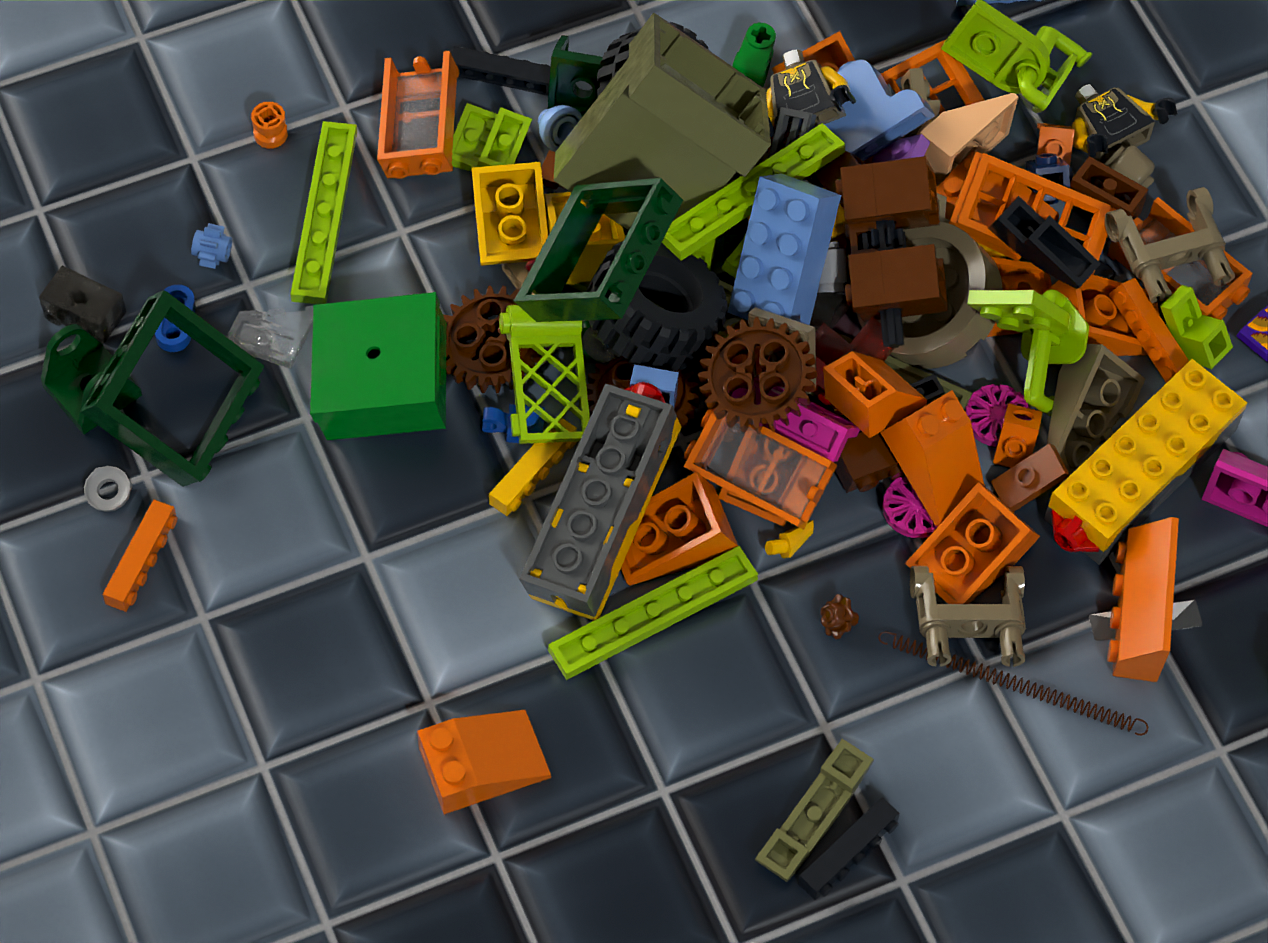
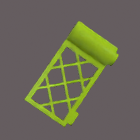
M508 305L506 312L500 313L499 326L501 334H506L510 345L516 414L510 415L512 437L519 436V444L579 442L590 420L581 339L582 321L536 322L518 305ZM558 347H573L574 360L568 367L551 355ZM519 348H532L542 358L531 369L520 359ZM546 360L562 373L552 385L536 373ZM574 366H575L576 375H575L573 372H571V370L574 368ZM521 370L527 374L523 379ZM565 376L577 386L578 394L571 402L555 389ZM530 378L546 390L536 403L523 392V385ZM549 394L565 406L555 419L539 406ZM578 400L579 408L574 405ZM525 404L530 408L527 413L525 412ZM568 411H571L581 420L582 431L569 432L558 422ZM533 412L549 424L543 433L527 432L526 420ZM554 428V429H555L556 431H558V432H550V431Z

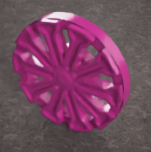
M994 384L982 386L979 390L973 392L965 412L971 420L974 438L983 444L997 447L999 439L995 434L1002 430L1008 403L1005 404L1007 397L1009 396L1013 399L1009 402L1010 404L1030 408L1024 400V396L1020 392L1013 390L1014 388L1001 384L1000 386ZM994 394H1001L999 401L996 400ZM986 396L988 402H986L980 397ZM975 405L980 409H973L972 406ZM1015 415L1022 420H1031V418L1025 415ZM972 419H982L977 423L972 422ZM988 428V433L985 435L981 433V430Z
M907 477L896 478L887 488L883 498L882 510L887 523L892 529L904 536L911 538L929 537L938 526H935L912 485L910 484L911 492L905 487V484H910ZM898 491L901 496L894 495L893 492ZM889 504H895L899 506L891 508L889 507ZM900 515L904 516L901 521H896L894 519L895 517ZM926 520L931 527L926 528L923 525V521ZM910 521L915 522L914 530L908 526Z

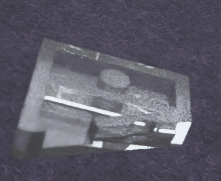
M306 306V311L285 312L284 308L269 309L265 312L257 310L239 311L227 338L251 356L292 369L313 326V306Z

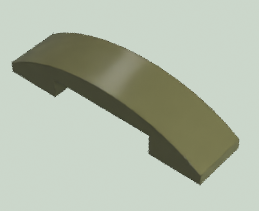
M842 738L822 765L818 777L781 828L775 830L755 858V861L788 882L838 818L868 772L874 759Z

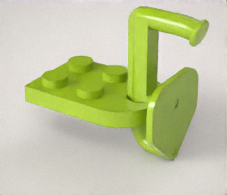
M976 0L941 48L944 52L996 87L1006 92L1022 94L1025 99L1034 105L1032 111L1035 113L1042 112L1047 108L1069 75L1074 63L1076 62L1077 67L1080 68L1092 56L1091 52H1087L1053 27L1042 26L1036 36L983 0ZM1053 47L1069 56L1057 72L1050 68V53ZM1040 85L1044 87L1042 91L1037 89Z
M1050 289L1042 295L1034 290H969L967 304L979 311L981 317L992 319L997 323V327L1023 333L1021 353L1028 361L1024 400L1039 411L1051 416L1055 396L1047 397L1044 395L1048 364H1073L1083 357L1089 335L1088 323L1071 301L1057 290Z

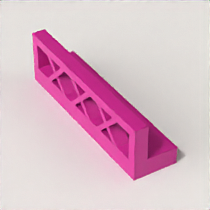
M759 375L753 378L756 386L755 405L761 403ZM773 387L767 395L772 397L779 396L785 388ZM746 388L736 389L731 397L742 398L748 390ZM813 402L809 405L799 403L798 407L801 416H796L790 412L787 415L789 419L788 426L780 419L775 421L776 430L774 432L832 462L839 460L847 439L857 437L860 431L851 421ZM763 424L764 427L770 429L768 424Z

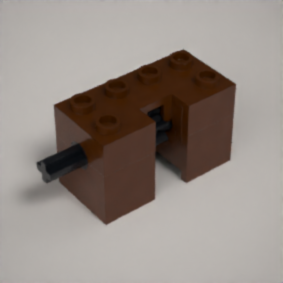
M926 156L841 167V179H836V193L841 195L840 201H842L846 221L844 224L845 237L851 247V255H848V270L851 283L845 284L847 304L852 305L853 312H857L864 322L881 320L884 348L904 346L902 317L948 312L943 258H936L935 244L906 247L905 232H903L906 229L940 225L935 172Z

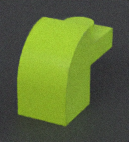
M1181 285L1160 306L1166 326L1189 361L1194 359L1201 366L1213 369L1233 348L1224 320L1202 315L1192 287Z

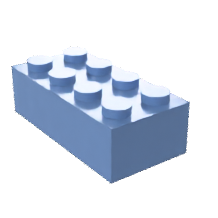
M785 174L759 177L728 313L748 320V313L756 307L810 325L841 195Z

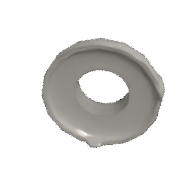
M113 466L98 467L86 479L84 495L89 505L96 510L103 512L116 511L129 499L133 485L126 473L121 469ZM106 482H115L119 488L117 495L109 500L102 499L99 495L101 486Z

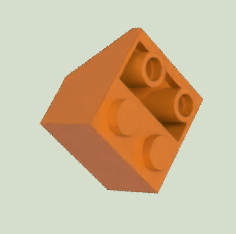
M851 351L823 368L825 398L869 438L927 405V399L881 359Z

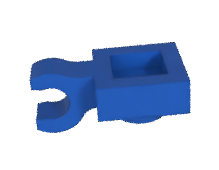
M509 404V413L494 407H484L482 431L488 433L504 432L507 433L506 442L519 443V436L512 437L510 415L516 414V405ZM525 405V412L527 413L530 408ZM533 412L526 420L527 432L543 433L544 420Z

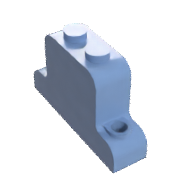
M856 60L843 64L837 72L848 81L850 91L855 97L856 103L852 104L851 101L845 102L842 106L846 116L824 125L845 142V151L865 161L935 117V114L928 102L913 90L905 89L892 95L879 71L865 60ZM807 177V180L815 186H818L820 188L823 187L820 182L816 185Z

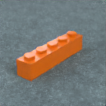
M1133 278L1119 285L1109 293V296L1167 383L1189 360L1136 278Z
M153 499L102 594L106 605L127 612L129 606L135 603L139 587L145 584L149 568L153 567L157 561L158 551L160 548H164L170 529H174L178 517L173 506Z

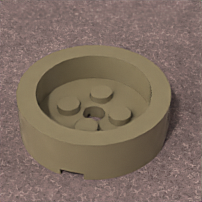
M940 222V225L903 230L906 237V247L935 244L936 258H943L948 312L902 317L904 346H899L898 348L883 347L881 320L864 322L858 315L859 322L867 336L893 358L913 367L932 369L953 364L966 357V352L980 339L984 341L995 324V321L992 319L981 317L980 312L969 306L967 302L969 290H1003L999 269L983 247L965 231L952 224Z

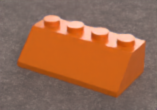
M1170 517L1129 528L1124 542L1118 541L1115 563L1121 564L1120 574H1115L1112 594L1119 597L1118 607L1113 606L1110 618V628L1116 629L1115 640H1110L1107 661L1113 662L1112 676L1157 682L1164 667L1171 644L1179 518Z

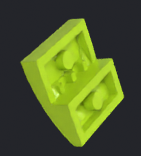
M467 103L453 135L452 166L472 172L473 167L515 164L532 119L501 107L498 114Z

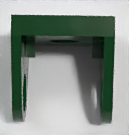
M561 35L551 56L547 109L558 105L570 106L577 109L583 117L598 98L597 89L600 88V82L597 81L598 70L603 67L600 65L602 57L568 51L569 36ZM576 82H587L591 85L592 89L582 90L576 85Z
M72 324L59 330L48 342L41 383L43 388L84 435L98 425L83 415L80 410L113 356L98 339L78 324ZM76 334V338L68 347L57 351V347L65 338ZM130 376L112 404L118 410H122L142 396L141 388Z

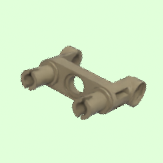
M1205 187L1189 190L1186 196L1189 210L1187 216L1195 232L1144 245L1132 216H1128L1123 209H1117L1105 214V227L1109 238L1113 242H1119L1132 273L1137 278H1141L1151 303L1158 302L1157 296L1159 301L1162 302L1172 295L1161 270L1203 260L1215 286L1221 285V279L1224 285L1235 278V273L1232 271L1224 254L1226 243L1212 217L1213 201Z
M928 566L911 567L910 594L912 598H916L919 630L922 636L926 638L927 661L929 665L936 667V657H939L940 666H945L951 662L948 638H999L1002 655L1001 662L1003 665L1010 667V657L1013 658V667L1025 662L1022 635L1026 629L1022 603L1025 577L1022 566H1006L1004 590H1001L1002 604H937L933 573H929Z

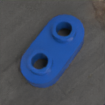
M171 285L164 289L195 313L194 295L188 287L184 285ZM165 317L155 332L158 346L167 352L181 351L191 341L190 336ZM171 335H179V337L174 339L168 338Z

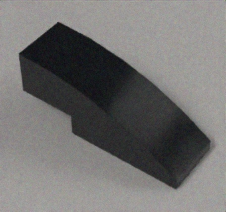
M1019 196L988 228L1023 258L1049 275L1076 289L1080 288L1101 264L1050 215L1044 220Z

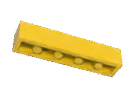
M563 418L558 422L569 432L577 431L575 426ZM553 428L550 432H558V431H556V430ZM576 442L534 443L489 493V504L505 516H508L512 511L515 512L520 507L521 500L526 495L532 494L540 479L544 480L547 477L550 468L554 464L557 465L562 460L564 452L568 448H573Z

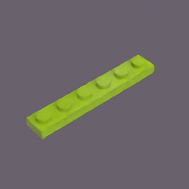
M326 121L322 123L290 293L291 302L327 303L357 137L356 124Z
M821 123L751 169L745 177L737 178L672 221L662 243L682 261L751 215L760 176L785 174L802 181L845 152V142Z
M737 546L548 644V652L565 679L568 680L758 580V573L741 547Z

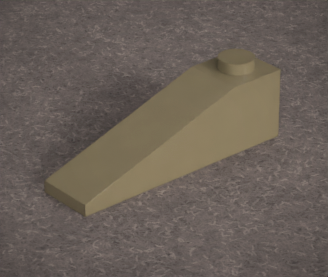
M1087 343L1083 357L1073 364H1063L1058 374L1047 444L1050 443L1056 447L1070 475L1093 454L1094 449L1101 441H1107L1113 434L1111 429L1120 418H1126L1132 411L1145 381L1143 376L1103 344Z

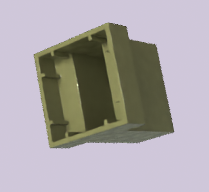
M653 13L630 42L629 58L556 150L553 181L572 193L575 185L662 178L683 199L673 219L674 221L724 188L736 172L745 177L771 146L766 90L659 15ZM638 212L605 215L629 230Z

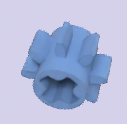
M208 223L204 231L196 230L191 254L198 256V259H200L199 266L216 269V265H219L220 261H228L232 248V237L224 234V226Z

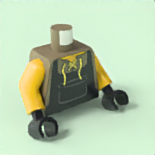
M791 50L783 54L782 58L786 70L771 76V87L766 91L770 137L774 135V124L776 127L781 107L813 113L816 115L814 128L821 123L826 124L845 117L846 113L842 105L847 101H851L852 104L856 103V99L850 91L848 81L831 67H822L816 60L805 62L801 50ZM789 117L786 129L788 132H790L793 117ZM802 119L799 133L801 132V128H802V124H803V120H804V119Z
M1085 85L1075 95V98L1081 105L1078 107L1075 120L1072 123V128L1075 130L1073 146L1075 149L1088 153V157L1090 156L1105 164L1121 146L1126 149L1128 146L1138 147L1148 142L1155 120H1158L1160 124H1165L1169 120L1168 115L1176 116L1178 114L1175 101L1172 98H1163L1156 103H1148L1126 95L1119 88H1112L1099 95L1092 85Z

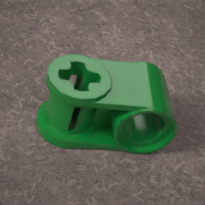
M759 22L751 25L745 34L741 48L737 52L732 67L761 87L765 84L773 58V46L776 39L775 30L766 23Z

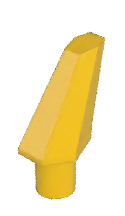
M813 520L808 521L804 530L797 526L784 533H779V539L766 541V553L768 555L781 554L782 558H791L813 534Z

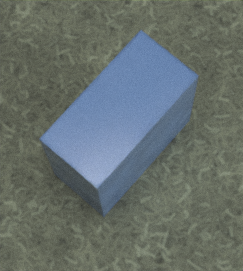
M634 364L630 387L639 382L649 383L660 389L666 403L673 405L674 408L677 398L679 372Z

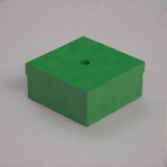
M436 292L313 305L310 415L314 422L318 423L326 440L446 429L447 323L441 312L440 301Z

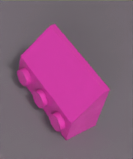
M1223 449L1201 500L1268 527V466L1252 461L1242 453Z

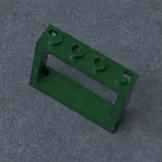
M662 178L575 185L514 302L536 322L622 319L683 199ZM582 199L584 200V203L586 204V206H584V205L581 203V200H582ZM638 212L598 291L561 293L601 216L604 214ZM608 289H609V290L611 291V294H610L609 298L607 299V298L605 297V294L607 293V291H608Z
M162 290L148 297L80 412L184 487L198 481H203L212 468V465L209 464L215 453H218L225 446L228 440L226 433L230 426L235 424L245 410L242 405L247 396L253 394L261 382L258 377L264 365L166 290ZM164 317L239 373L238 378L190 461L186 460L112 405Z

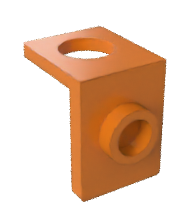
M1037 123L1039 139L1036 155L1053 153L1070 166L1075 130L1071 126Z
M1008 403L993 460L994 464L1012 468L1033 454L1040 428L1042 411ZM1015 415H1025L1031 418L1032 420H1022L1017 418Z

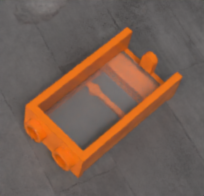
M443 51L442 68L431 69L427 59L418 56L413 59L415 71L405 73L398 72L392 58H385L377 160L387 178L402 179L407 176L437 175L442 172L453 171L452 151L456 86L459 69L450 51Z
M1159 197L1153 201L1150 214L1144 221L1139 217L1133 220L1144 245L1195 232L1189 221ZM1111 240L1107 256L1113 261L1116 259L1131 271L1119 242ZM1225 250L1224 254L1232 271L1235 273V278L1224 285L1222 279L1220 280V286L1214 285L1210 272L1203 260L1161 270L1172 294L1181 285L1192 287L1202 315L1220 320L1227 314V308L1233 303L1239 305L1251 290L1248 288L1253 273Z
M716 408L708 409L701 421L703 430L698 440H692L685 451L684 459L687 461L683 467L694 473L698 472L702 477L804 530L837 464L774 431L772 432V430L762 426L760 434H757L753 424H750L747 431L743 433L739 421L729 428L726 423V416L717 420L714 414Z

